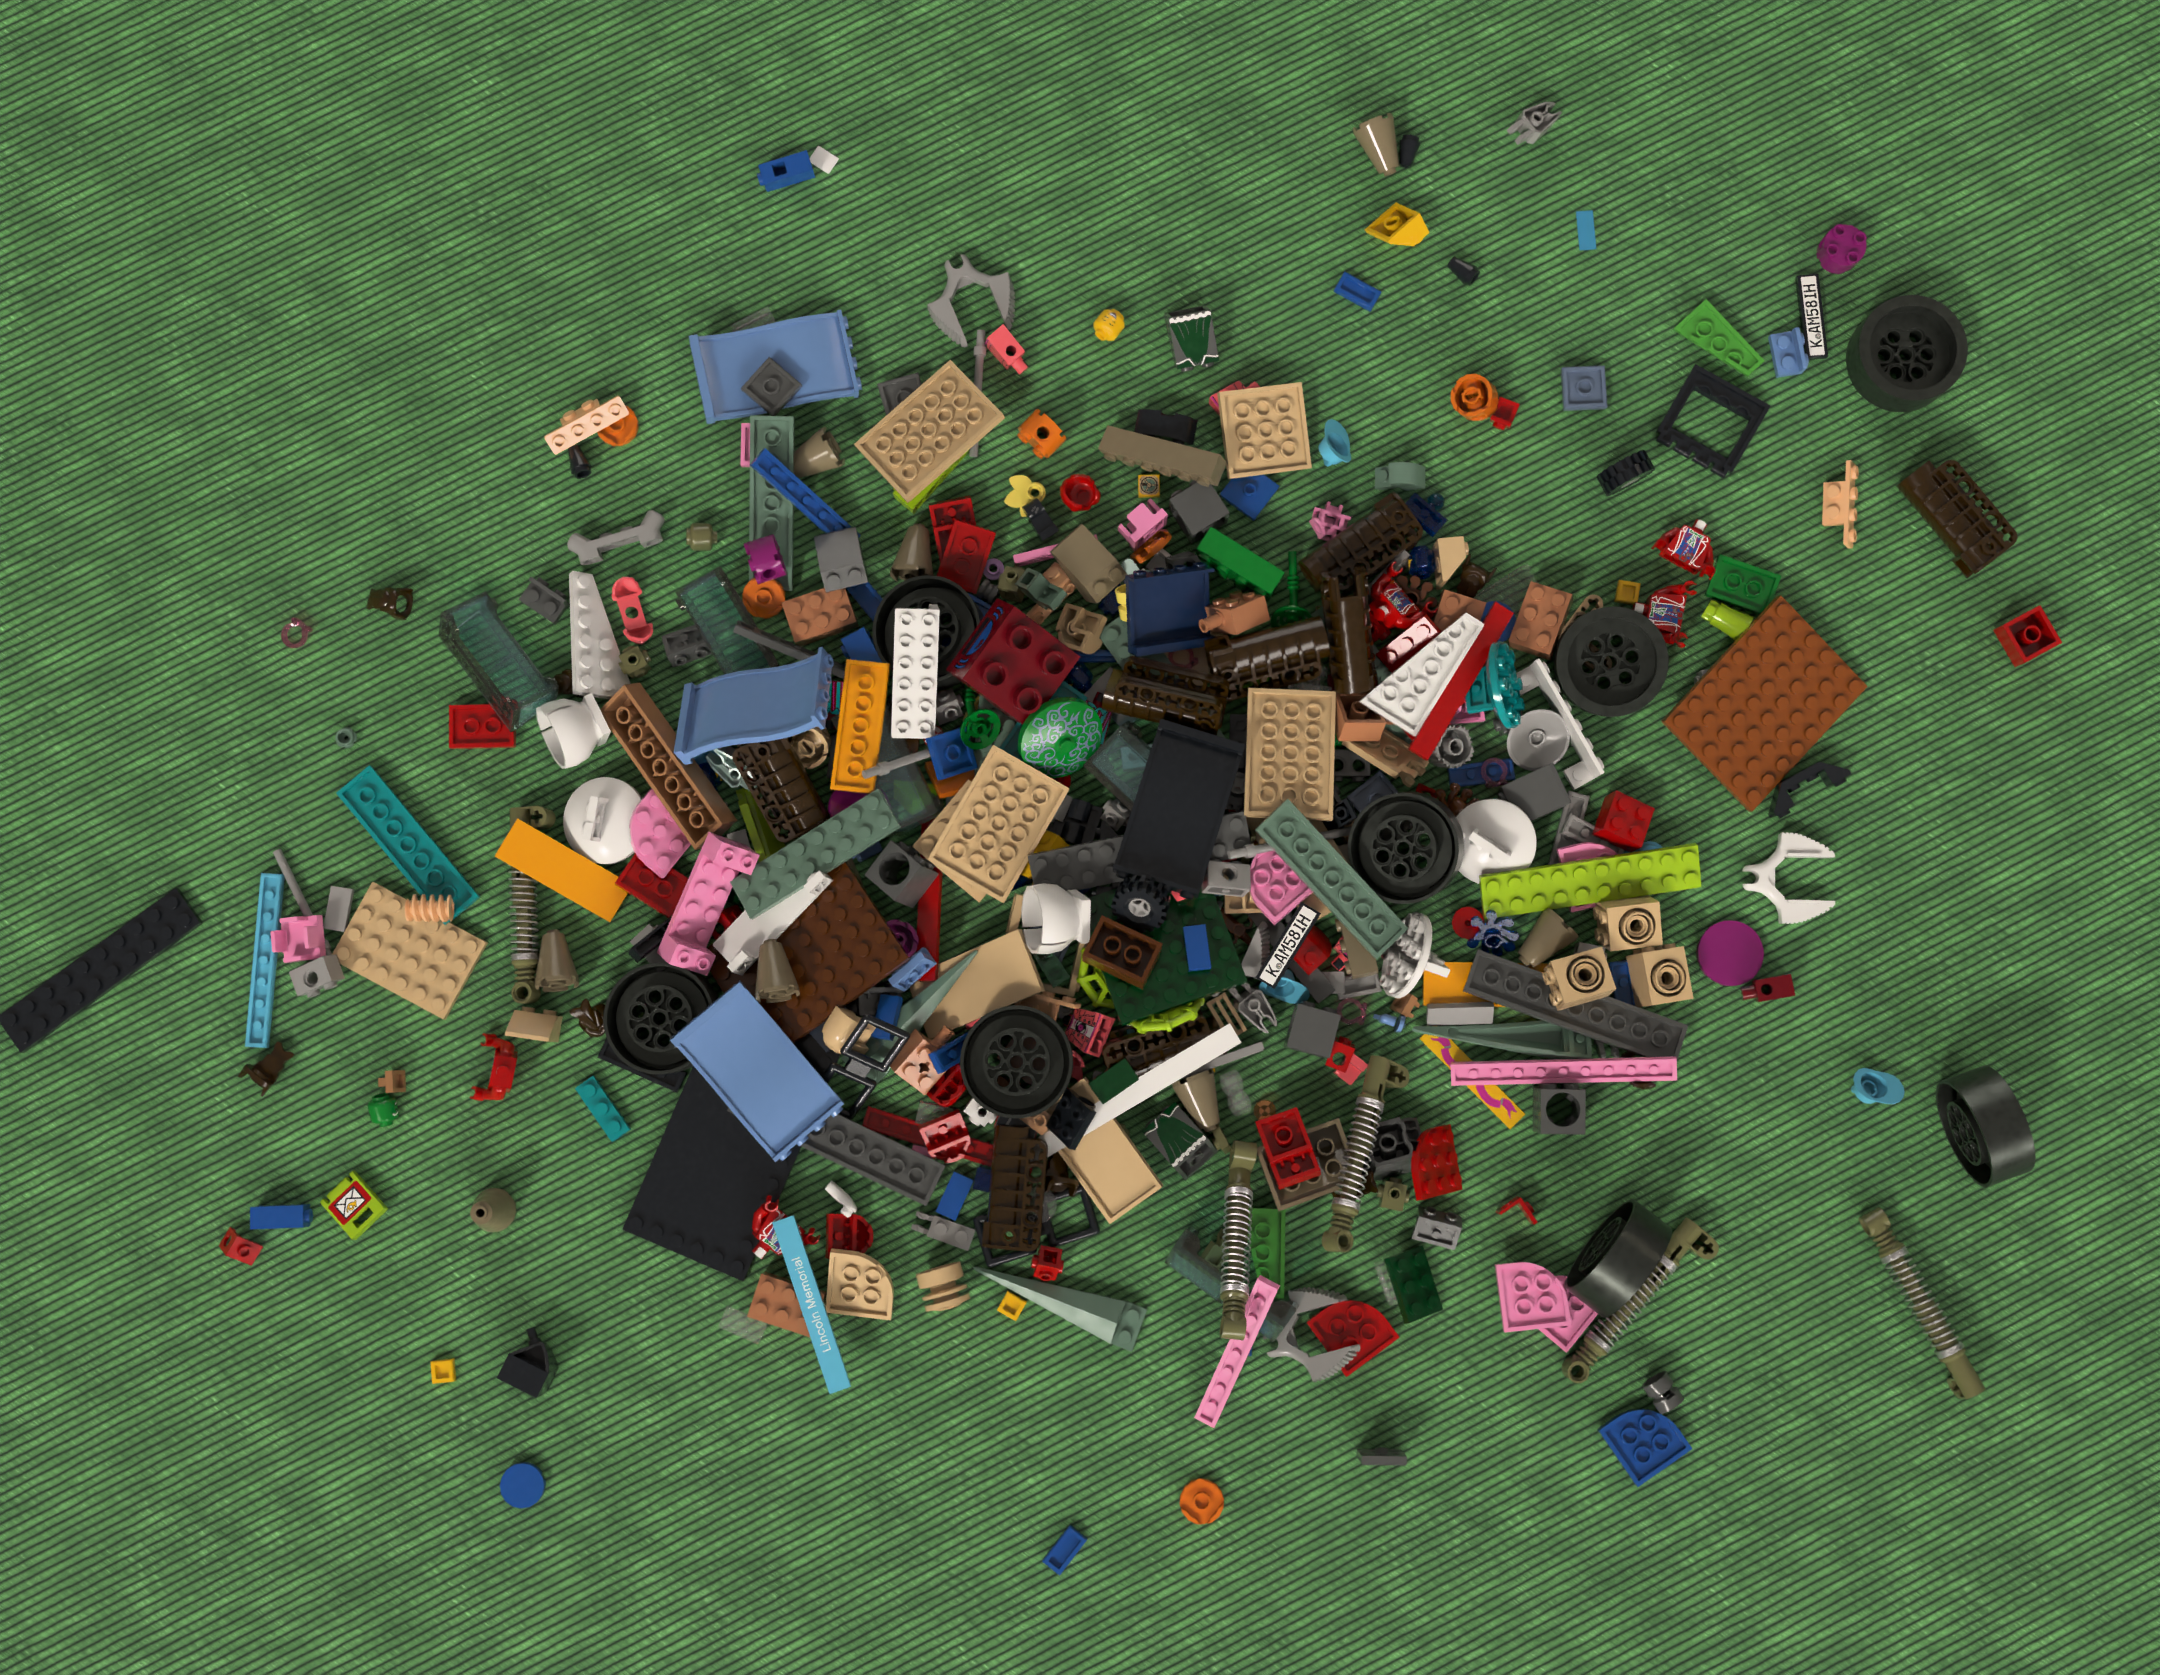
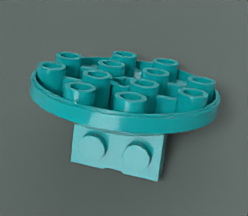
M1499 641L1491 644L1486 666L1482 667L1466 695V707L1469 714L1494 710L1502 724L1507 729H1511L1521 724V711L1525 710L1523 698H1520V690H1523V683L1521 677L1517 678L1514 666L1515 654L1513 650H1509L1507 643Z

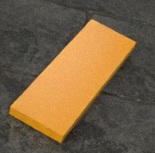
M846 659L830 785L831 790L866 794L875 791L877 775L864 779L862 771L875 767L879 763L890 663Z
M518 818L495 854L496 858L608 922H611L628 894L615 885L618 876Z
M1445 962L1444 964L1450 969L1447 978L1426 970L1423 972V1006L1437 1003L1491 1001L1463 992L1473 962ZM1540 963L1539 965H1537V966H1535V967H1532V966L1530 965L1528 968H1531V969H1534V970H1537V971H1540V972L1543 973V972H1544V968H1545L1548 964ZM1493 1003L1494 1007H1504L1502 1005Z

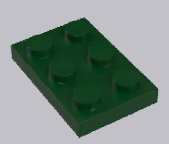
M1423 1245L1384 1259L1404 1324L1443 1310Z

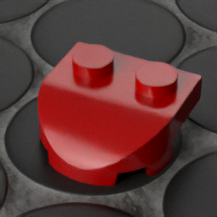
M1314 925L1294 957L1296 963L1308 976L1330 956L1332 946L1328 937Z
M956 1064L948 1069L926 1094L931 1100L942 1107H949L954 1104L966 1090L960 1064Z
M959 1109L918 1125L928 1153L933 1159L937 1158L945 1163H953L966 1155L970 1145V1136Z
M842 1213L826 1214L825 1258L830 1259L831 1248L865 1253L873 1243L872 1226L860 1215L852 1214L851 1217L847 1218Z

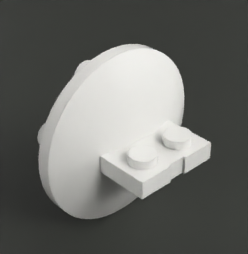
M600 777L582 784L573 792L564 811L563 827L569 845L578 854L598 864H613L631 856L634 850L631 845L629 824L634 809L642 800L641 795L630 784L616 778Z
M1483 799L1468 805L1457 815L1456 818L1462 832H1465L1464 856L1459 872L1466 878L1479 884V875L1529 868L1536 853V832L1530 818L1518 806L1502 799Z
M1419 912L1409 913L1402 920L1408 929L1381 955L1383 965L1379 984L1383 986L1388 996L1394 998L1406 996L1417 984L1424 970L1446 978L1450 973V969L1444 964L1445 961L1438 958L1436 953L1431 952L1432 925L1428 916Z

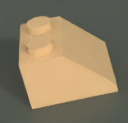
M1464 536L1439 538L1434 543L1432 556L1437 590L1443 588L1465 560L1466 555L1469 554L1468 542H1464Z
M522 1006V1010H514L505 1031V1036L559 1042L563 1017L556 1016L557 1011L543 1010V1014L535 1013V1008Z

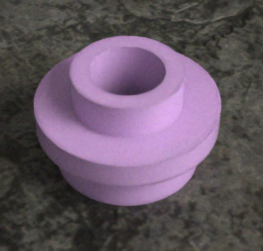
M995 558L987 560L983 572L985 577L990 580L999 579L1000 574L1004 572L1003 563ZM994 565L997 567V571L991 572L989 568Z

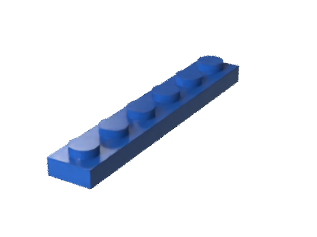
M766 448L762 449L750 464L754 470L824 533L851 527Z

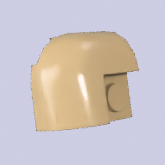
M1066 603L1056 626L1058 639L1072 650L1093 654L1103 643L1100 635L1108 618L1104 615L1087 611L1083 607Z
M836 1006L822 1029L825 1045L834 1052L841 1054L840 1049L861 1020V1017L856 1016L853 1011ZM868 1024L852 1049L865 1055L869 1050L865 1044L876 1027Z

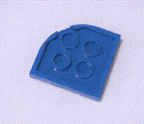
M1648 1409L1625 1411L1597 1429L1637 1487L1692 1450L1688 1441L1671 1420L1658 1412Z

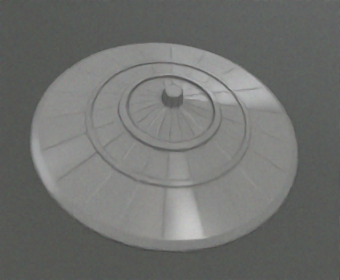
M1546 709L1533 710L1520 717L1521 724L1516 728H1511L1507 737V750L1512 761L1519 767L1529 771L1538 770L1551 763L1554 765L1558 763L1565 755L1570 743V734L1563 717L1554 711Z

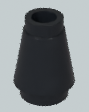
M1409 134L1402 136L1399 146L1400 167H1412L1420 146L1419 137Z
M1455 256L1447 265L1464 285L1468 284L1471 286L1480 274L1477 266Z
M574 445L569 447L568 455L571 474L577 479L588 477L591 474L592 466L580 446Z

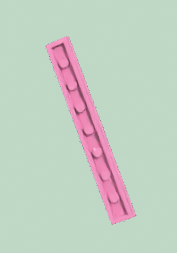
M1259 1275L1252 1289L1249 1300L1245 1305V1317L1247 1320L1244 1341L1229 1340L1194 1417L1212 1428H1215L1278 1292L1279 1284Z

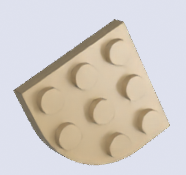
M831 1248L825 1307L827 1313L891 1320L894 1287L891 1277L884 1266L876 1259L864 1253Z

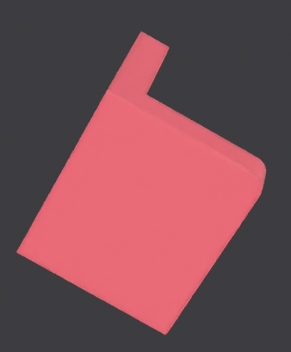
M1353 1053L1346 1073L1336 1069L1333 1073L1348 1085H1352L1360 1073L1365 1071L1368 1064ZM1344 1057V1059L1341 1061L1339 1065H1342L1346 1061V1057Z

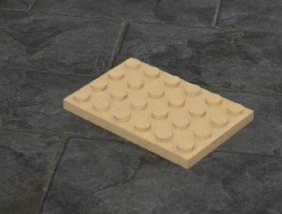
M949 360L854 445L901 497L909 503L1005 417L973 382Z
M1248 688L1244 816L1267 818L1286 799H1289L1307 820H1333L1336 691Z
M993 745L927 860L1004 903L1029 861L1028 854H1033L1068 793L1069 788Z
M372 882L332 955H337L339 964L446 1020L488 942L452 923L445 925L441 920L438 922H433L432 919L430 922H425L424 920L417 922L415 919L412 922L407 921L405 917V902L407 899Z

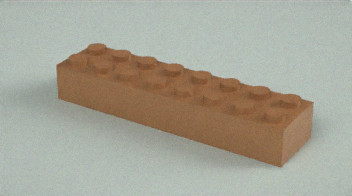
M641 683L623 685L600 709L610 730L695 850L701 849L709 832L722 836L737 819L694 758L692 764L684 765L674 754L676 733Z

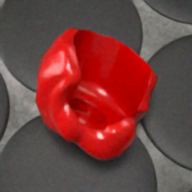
M1072 474L1059 487L1063 503L1073 512L1090 510L1092 505L1099 503L1101 492L1094 484L1093 478L1085 474Z

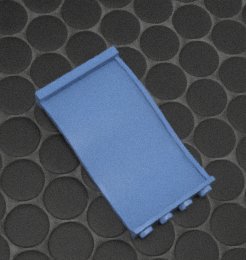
M837 310L835 313L787 319L736 332L707 336L690 335L689 343L706 423L712 424L715 421L767 413L741 390V387L768 357L773 359L802 384L799 391L782 409L834 398L851 396L858 398L862 385L860 377L855 375V370L858 368L856 357H852L850 352L853 349L851 336L847 337L846 329H849L847 317H843L842 311Z
M819 647L818 654L792 664L728 673L698 685H694L692 682L684 684L674 754L684 765L693 763V757L717 748L788 738L815 727H819L821 730L825 729L828 717L827 706L830 700L829 688L832 682L831 671L834 665L832 656L823 647Z
M740 980L670 1039L673 1045L699 1071L775 1162L778 1159L783 1161L792 1153L790 1151L791 1148L796 1144L801 1146L808 1140L809 1137L807 1135L811 1131L815 1130L817 1132L826 1124L824 1120L830 1115L835 1117L843 1110L841 1106L844 1104V1101L828 1085Z

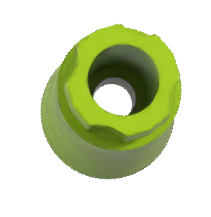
M1712 599L1701 618L1727 634L1734 641L1750 626L1754 619L1752 616L1741 613Z

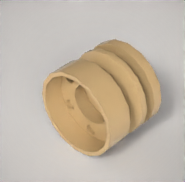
M960 1261L916 1274L919 1289L930 1288L931 1291L922 1297L923 1301L933 1299L932 1303L924 1306L926 1312L954 1308L970 1299L969 1293L959 1294L958 1292L966 1289L967 1284L956 1285L955 1280L964 1276Z

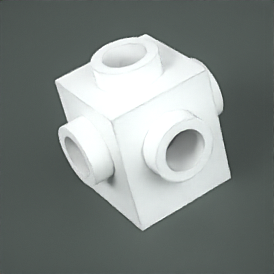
M972 1097L963 1110L969 1115L968 1119L977 1126L981 1124L985 1127L988 1122L992 1124L998 1115L988 1110L980 1111L979 1109L983 1107Z

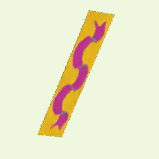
M1424 1034L1420 1038L1450 1070L1451 1062L1472 1061L1451 1039ZM1466 1085L1509 1129L1525 1115L1497 1085Z

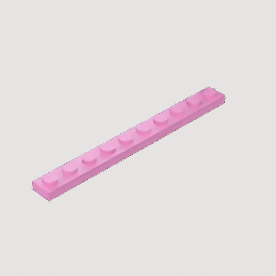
M1676 1056L1451 1062L1450 1064L1451 1086L1677 1080Z

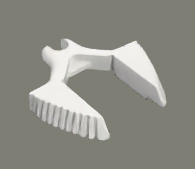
M1782 832L1778 834L1775 852L1767 860L1759 864L1746 865L1742 870L1743 872H1752L1756 877L1753 884H1742L1743 888L1765 895L1776 906L1779 924H1794L1807 921V919L1810 920L1812 919L1811 917L1819 916L1820 913H1826L1825 911L1830 910L1829 907L1833 908L1835 905V901L1785 900V897L1775 888V868L1784 860V857H1835V853L1832 850L1829 851V848H1825L1824 844H1819V842H1815V840H1811L1809 837L1806 838V836L1798 835V833Z

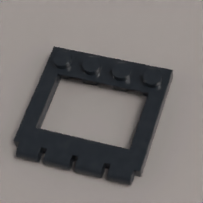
M1695 364L1656 430V433L1659 434L1656 441L1668 448L1673 442L1676 443L1673 451L1687 459L1691 453H1694L1695 455L1691 461L1705 469L1712 463L1713 467L1710 471L1724 479L1727 472L1731 474L1768 412L1770 405ZM1693 390L1748 420L1728 458L1672 427Z

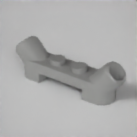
M649 510L640 526L634 528L632 526L624 527L615 534L604 533L595 540H590L579 533H574L567 542L568 550L578 554L581 565H590L603 561L601 552L640 541L644 548L656 545L663 541L660 529L665 522L664 516L654 510Z

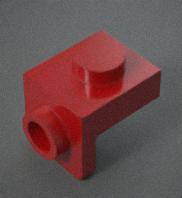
M1499 397L1497 411L1490 418V422L1493 423L1492 426L1503 431L1505 428L1510 429L1520 404Z

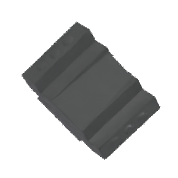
M1400 1117L1379 1122L1380 1126L1376 1128L1378 1134L1374 1135L1377 1140L1372 1142L1375 1145L1371 1149L1373 1154L1369 1156L1372 1161L1368 1163L1370 1168L1366 1169V1171H1373L1374 1180L1379 1181L1398 1174L1411 1172L1412 1152L1416 1151L1419 1143L1417 1138L1421 1134L1417 1118L1408 1117L1400 1119Z

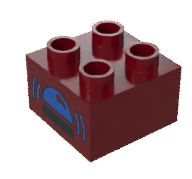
M997 598L946 670L1011 719L1023 725L1031 713L1036 712L1042 704L1051 699L1080 656L1018 608Z

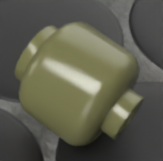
M692 523L690 528L686 529V545H690V548L694 551H710L713 544H717V531H713V527L709 523Z

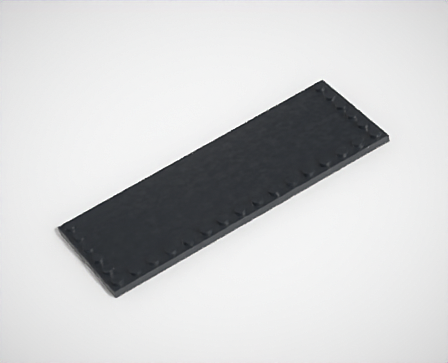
M856 998L846 1007L857 1016ZM810 1033L794 1043L821 1076L831 1063H838L841 1054L833 1050L826 1053ZM693 1066L622 1230L738 1280L745 1281L755 1257L752 1250L759 1243V1240L752 1234L753 1214L766 1202L768 1195L772 1196V1203L780 1199L801 1146L796 1144L790 1149L792 1153L783 1161L778 1159L775 1162L739 1119L727 1111L729 1107Z

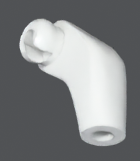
M831 1180L826 1185L825 1190L838 1203L844 1206L841 1209V1213L847 1218L851 1217L852 1213L857 1211L855 1202L840 1186Z

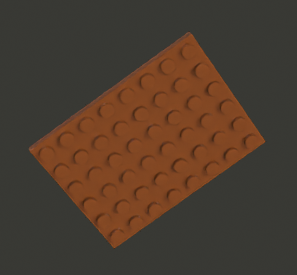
M1779 595L1776 596L1661 722L1749 812H1753L1868 686L1797 611Z

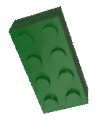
M1210 527L1197 547L1196 555L1199 557L1200 562H1205L1206 565L1216 570L1215 573L1221 578L1227 579L1228 577L1234 581V585L1243 591L1247 589L1250 592H1255L1257 595H1264L1266 602H1269L1283 579L1284 571Z

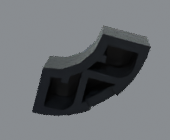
M1139 409L1134 432L1188 446L1194 444L1198 420L1178 413L1166 415L1162 413V410Z

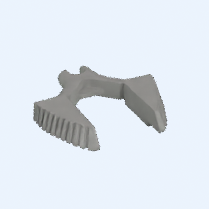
M960 254L963 262L961 268H953L949 260L945 262L944 266L948 278L942 296L927 305V310L933 322L936 323L935 325L942 329L941 331L945 332V335L952 338L953 342L956 341V344H961V347L965 348L968 347V344L951 305L957 289L972 283L986 288L989 287L1008 330L1013 326L1011 323L1014 322L1013 318H1015L1013 313L1015 312V292L1013 291V283L1008 272L990 276L975 269L968 257Z
M1217 901L1218 906H1219V908H1220V910H1221L1222 905H1223L1224 902H1223V901ZM1262 921L1258 926L1241 963L1245 976L1255 978L1269 956L1270 941L1268 939L1270 935H1268L1269 929H1267L1268 925L1265 921ZM1220 992L1213 994L1211 996L1217 997L1220 994Z
M1314 1287L1288 1291L1289 1311L1278 1327L1265 1332L1263 1335V1340L1274 1337L1278 1341L1277 1349L1267 1352V1355L1271 1358L1287 1356L1297 1360L1306 1367L1313 1382L1330 1378L1334 1373H1338V1370H1341L1342 1367L1344 1368L1345 1364L1349 1363L1348 1361H1352L1354 1359L1353 1356L1356 1357V1352H1359L1361 1348L1360 1344L1311 1357L1310 1354L1298 1347L1293 1328L1300 1317V1313L1346 1301L1347 1297L1344 1294L1340 1295L1339 1292L1335 1293L1333 1290H1320Z

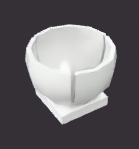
M592 693L585 695L581 702L563 698L546 702L536 708V717L540 730L552 726V728L541 733L554 760L562 769L577 766L588 759L596 744L597 746L605 744L611 733Z
M1042 883L1027 886L1022 900V928L1042 926V928L1023 930L1025 942L1030 952L1034 954L1059 952L1073 940H1077L1081 944H1087L1090 940L1091 900L1076 889L1065 891L1055 884Z

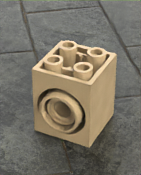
M1645 895L1595 903L1596 907H1593V916L1597 920V928L1594 931L1595 939L1609 951L1663 945L1660 902Z
M1675 943L1641 948L1633 950V955L1626 956L1636 1007L1694 999L1684 946L1676 947Z
M1602 947L1550 961L1542 973L1545 984L1549 985L1551 990L1549 994L1550 1001L1553 1006H1556L1557 1011L1608 997L1616 990ZM1579 975L1582 976L1585 981H1582L1579 978Z

